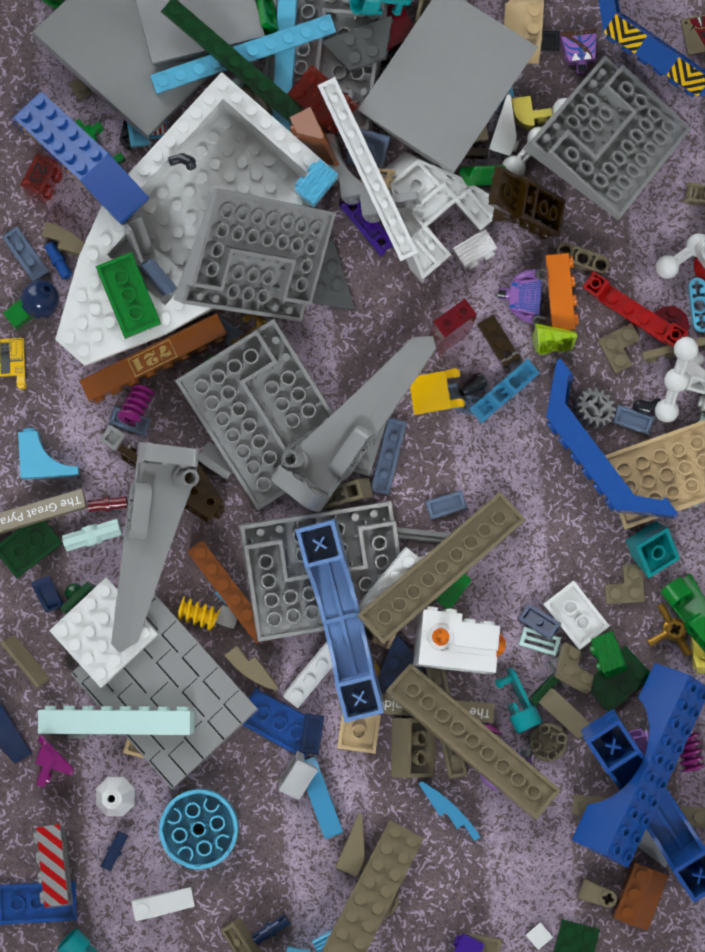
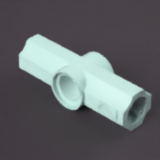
M118 519L99 525L93 524L83 527L79 531L63 535L62 539L66 552L85 546L91 547L96 543H103L104 540L119 537L122 535V530Z

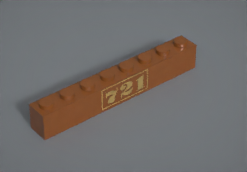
M216 313L79 380L88 401L98 404L106 400L105 397L110 394L114 396L123 391L122 388L128 385L132 387L139 384V380L145 377L149 379L156 376L157 371L161 369L168 370L174 367V363L179 360L184 362L190 359L191 355L196 352L200 354L209 349L208 346L214 343L219 345L225 342L228 334L219 315Z

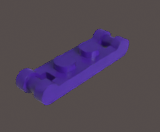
M361 201L357 204L341 202L338 205L380 257L385 255V251L389 248L392 249L394 247L388 234L378 222L370 223L363 218ZM355 205L357 208L352 212L349 208ZM383 238L385 243L380 246L377 241Z

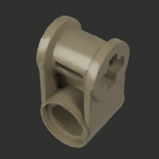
M693 182L686 183V197L683 199V203L705 206V185Z
M583 880L577 898L605 908H611L616 904L617 896L612 890L602 887L595 882ZM610 893L612 901L605 903L603 896H607Z

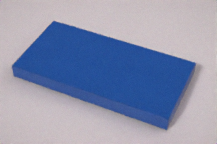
M255 688L249 699L259 710L243 726L294 754L297 751L300 752L305 715Z
M71 881L73 905L55 908H45L44 904H41L40 892H43L42 884L0 885V925L77 921L76 881Z

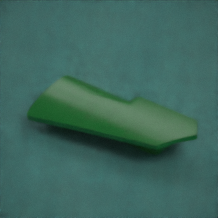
M688 574L683 579L679 577L661 590L660 594L683 620L687 632L705 653V598L693 576Z

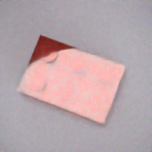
M311 65L287 94L304 109L311 107L317 120L335 134L338 128L318 88L319 84L329 79ZM342 91L353 113L358 104Z

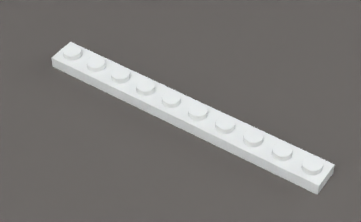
M334 77L319 84L318 88L400 261L418 254L336 78Z
M405 547L358 603L360 612L417 564L421 558ZM327 642L282 694L286 700L299 708L332 668Z

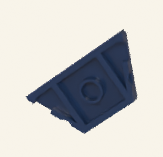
M398 635L395 636L378 676L382 694H386L385 691L410 663L413 664L414 653ZM415 666L422 672L424 667Z

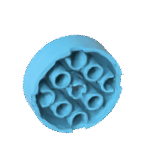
M202 788L191 789L175 797L165 808L159 824L160 840L168 856L177 863L191 869H206L223 861L235 846L239 833L238 817L231 803L218 792ZM195 824L203 825L204 832L202 834L195 833Z

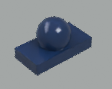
M50 575L31 582L46 613L64 605Z

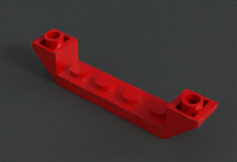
M594 271L583 285V288L600 303L666 345L674 347L677 340L689 335L688 331L674 322L672 324L668 323L612 287L608 280Z

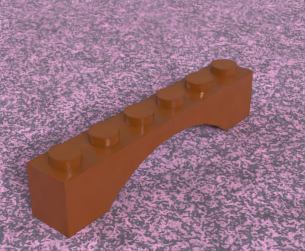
M203 540L188 550L187 553L258 645L262 641H257L250 602Z

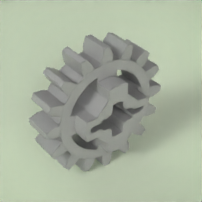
M588 388L586 391H583L575 400L577 404L574 406L575 409L579 410L576 416L582 417L580 422L586 421L587 427L592 424L593 429H596L598 426L602 429L605 425L607 426L612 422L611 420L615 417L613 413L616 411V408L612 407L615 402L609 401L610 395L605 396L604 390L598 392L597 388L593 390Z

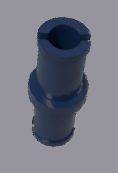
M117 831L100 865L102 868L112 871L129 837L127 834Z
M283 914L273 922L266 923L264 928L252 934L251 937L254 938V942L259 946L271 936L273 938L277 936L276 933L291 925L287 916Z

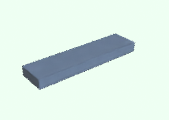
M390 417L387 421L371 485L372 492L389 496L407 424L406 421Z

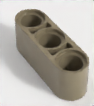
M561 243L555 253H560L561 249L568 250L569 256H573L574 268L591 274L594 271L602 276L610 265L609 260L605 256L570 243ZM580 255L585 256L587 262L580 263L577 257ZM595 263H603L605 269L598 270L595 266Z

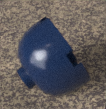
M45 280L32 281L23 289L20 295L23 310L28 315L37 319L52 316L60 302L56 287Z

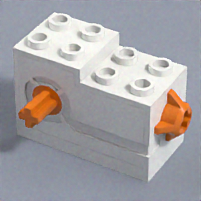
M427 607L417 617L413 665L481 674L496 673L497 657L504 653L506 639L500 633V626H496L495 622L483 621L479 624L474 619L462 620V614L457 613L456 609L438 611L437 607Z

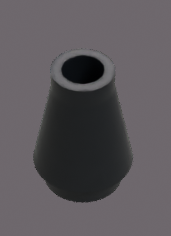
M474 373L458 388V391L462 397H466L484 390L485 386H487V380L483 374Z

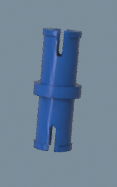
M55 242L46 244L44 249L52 260V266L56 267L61 279L66 280L70 278L73 273L67 266L66 258L64 255H61Z

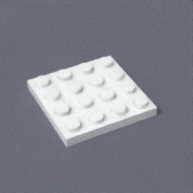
M108 578L99 583L49 630L100 688L104 687L159 635L145 620L139 641L121 653L111 645L118 589Z

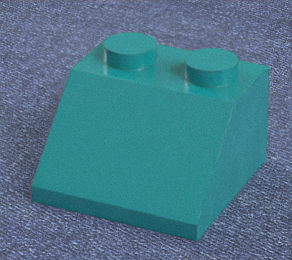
M657 521L625 540L632 558L648 578L680 560L668 527Z

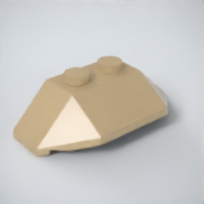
M510 0L505 4L504 26L538 47L527 64H539L544 0Z

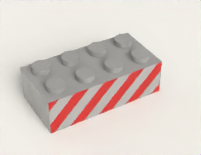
M57 824L36 827L37 832H34V842L38 844L39 852H36V862L40 864L41 872H38V882L42 884L43 892H40L41 904H44L45 908L73 905L65 826Z

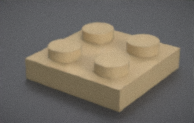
M342 713L337 749L375 754L381 715H374L345 723Z

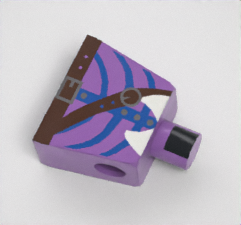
M596 28L560 32V45L566 65H576L577 75L587 74V64H592L595 60Z

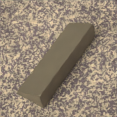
M12 635L1 642L3 648L35 687H41L50 679L16 635Z
M550 688L539 701L549 713L578 739L583 736L581 729L589 725L590 722L557 691Z
M240 917L220 930L234 952H262Z

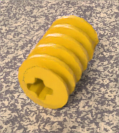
M184 596L178 610V620H182L185 616V622L189 623L193 619V625L195 626L200 621V627L203 628L207 624V630L210 631L215 627L221 609L219 608L215 613L214 606L207 610V604L200 608V601L192 605V599L190 598L186 603Z

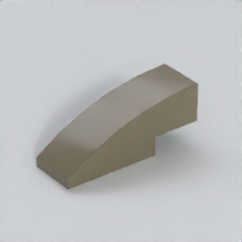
M47 221L45 222L42 232L43 239L59 243L58 249L60 252L79 257L85 243L68 230Z

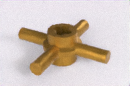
M664 603L657 605L665 623L662 628L663 632L647 640L650 647L667 638L670 641L677 642L685 657L692 654L683 639L686 633L684 622L678 618H672ZM671 625L678 627L676 635L670 632L672 629Z

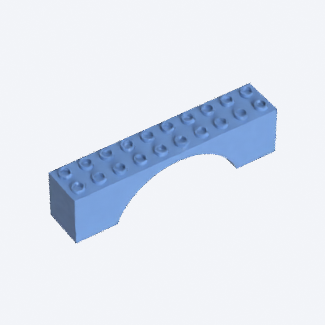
M337 519L300 527L295 531L304 566L320 611L344 721L346 723L384 713L385 705L365 627L357 617V614L360 613V608Z

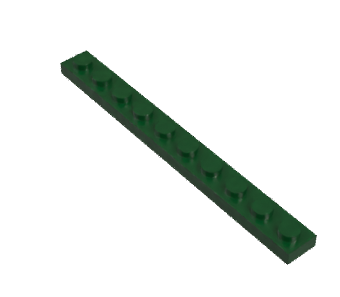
M170 0L161 10L165 17L289 123L292 124L291 116L305 110L178 0Z

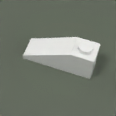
M507 93L489 149L511 156L512 152L516 153L519 141H516L517 133L511 93Z
M191 887L137 898L132 901L135 921L195 907Z

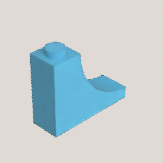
M35 428L23 429V432H18L21 479L81 476L78 466L60 464L48 455L41 442L40 433L35 431Z

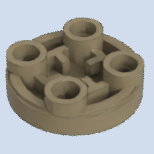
M541 723L529 735L528 745H531L533 755L539 760L546 762L555 761L565 753L567 748V736L564 730L554 723Z

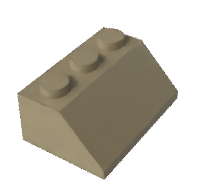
M392 718L391 777H435V735L415 718Z

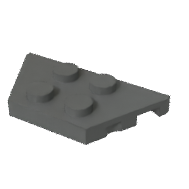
M389 16L323 40V44L351 72L387 59V47L390 43V30L393 18Z
M330 240L312 300L313 304L354 310V304L334 241Z

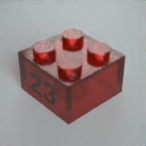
M37 152L20 187L26 195L46 204L47 200L50 201L55 193L53 189L56 183L59 184L61 182L63 170L57 161Z

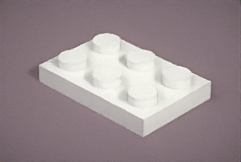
M575 581L569 583L543 604L552 617L561 623V628L578 650L609 627V624Z

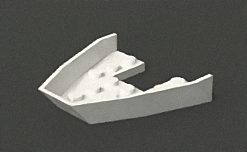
M405 151L385 169L396 171L395 175L391 177L394 179L393 182L389 184L391 185L390 194L398 195L417 191L421 197V204L416 205V207L397 209L418 254L407 258L406 261L412 273L423 283L428 275L451 257V253L430 231L428 226L451 206L456 204L479 231H482L492 222L494 207L488 205L490 193L478 186H467L462 177L456 173L450 174L439 165H434L427 159Z

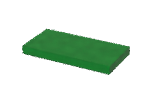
M132 252L95 266L125 339L162 325Z

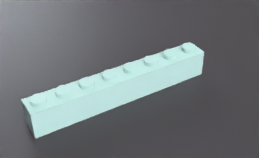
M51 705L45 706V709L38 710V734L192 735L195 734V710H189V707L186 706L177 707V710H170L169 706H158V710H151V706H139V710H132V706H120V710H113V706H101V710H94V706H82V709H75V706H63V709H56V706Z

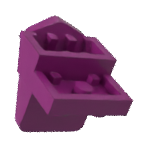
M40 735L38 742L41 746L34 764L42 767L35 785L44 787L45 784L49 785L52 773H49L50 769L73 776L74 767L53 748L43 735Z

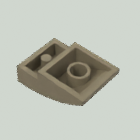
M239 646L234 647L224 655L238 671L257 684L273 690L280 688L259 659L254 657L249 660Z

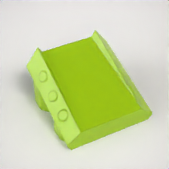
M535 323V329L532 333L533 346L540 355L549 354L552 351L566 352L573 350L577 339V333L574 331Z

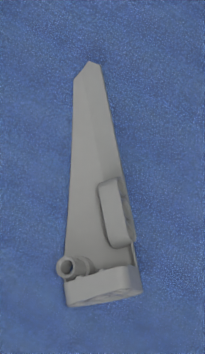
M434 336L412 337L379 371L295 449L283 453L282 463L278 466L270 480L307 509L321 512L341 481L347 479L437 349ZM295 455L296 459L295 462L292 464L291 459Z
M139 442L135 478L129 491L111 645L119 653L139 641L192 487L199 481L197 467L200 449ZM187 473L190 474L189 482L185 481V475Z

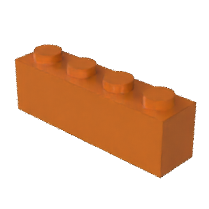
M568 252L545 254L546 267L548 268L547 277H549L548 289L552 327L576 330L575 325H579L578 313H574L573 306H577L576 294L572 295V287H575V276L570 273V268H574L573 256H569Z

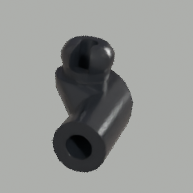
M186 153L167 157L170 166L182 163L186 165L187 170H194L196 168V159Z
M657 397L651 402L637 400L633 403V409L640 413L649 414L655 410L657 403L661 399Z

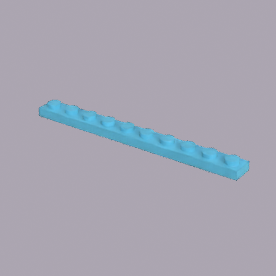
M328 14L234 46L233 48L249 62H253L335 34L336 30L331 15ZM211 55L152 74L150 77L156 94H160L227 71V69Z

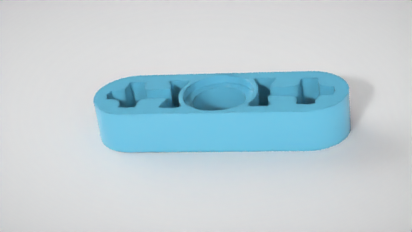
M694 278L688 284L692 327L697 333H705V326L703 329L697 326V323L700 321L699 316L695 317V314L705 313V281L701 278ZM695 282H697L698 285L702 286V288L699 289V295L703 294V297L698 296L693 298V296L697 295L696 289H692V286L695 285ZM702 301L704 309L701 311L696 310L694 302ZM705 315L702 316V322H704V323H705Z

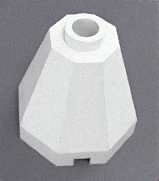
M107 777L96 788V806L106 816H124L135 805V787L125 777ZM110 795H113L115 797L114 802L113 799L110 798Z

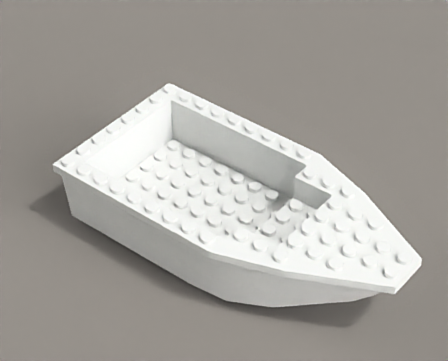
M221 72L129 172L128 175L150 198L129 219L138 215L141 216L154 250L147 254L148 259L153 258L178 288L214 187L311 207L309 203L295 193L297 188L295 184L300 177H306L309 173L307 169L313 162L317 163L322 159ZM186 153L196 159V168L194 170H187L186 165L182 163L170 166L167 157ZM103 206L99 210L79 255L55 339L84 366L167 335L184 324L210 313L214 309L182 304L173 300L177 288L174 292L162 296L149 279L145 278L143 280L162 325L125 339L95 266L130 253L132 249L123 225L117 222Z

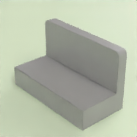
M138 215L127 220L123 224V228L134 257L141 264L144 262L142 256L154 250L143 220Z
M208 442L201 453H199L198 462L228 481L233 474L232 469L218 447Z
M297 751L278 781L279 791L299 800L317 773V767L305 762L304 754Z

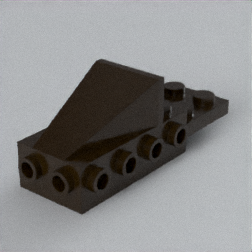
M495 166L488 204L494 207L492 221L519 224L518 227L528 229L529 233L537 234V237L541 239L560 237L566 200L526 176L516 175L502 166Z
M121 444L117 450L119 458L136 468L137 450L128 444L127 446ZM198 463L197 473L199 481L192 487L184 509L212 525L215 519L219 520L225 511L224 499L221 498ZM187 473L185 475V481L189 482L190 474Z

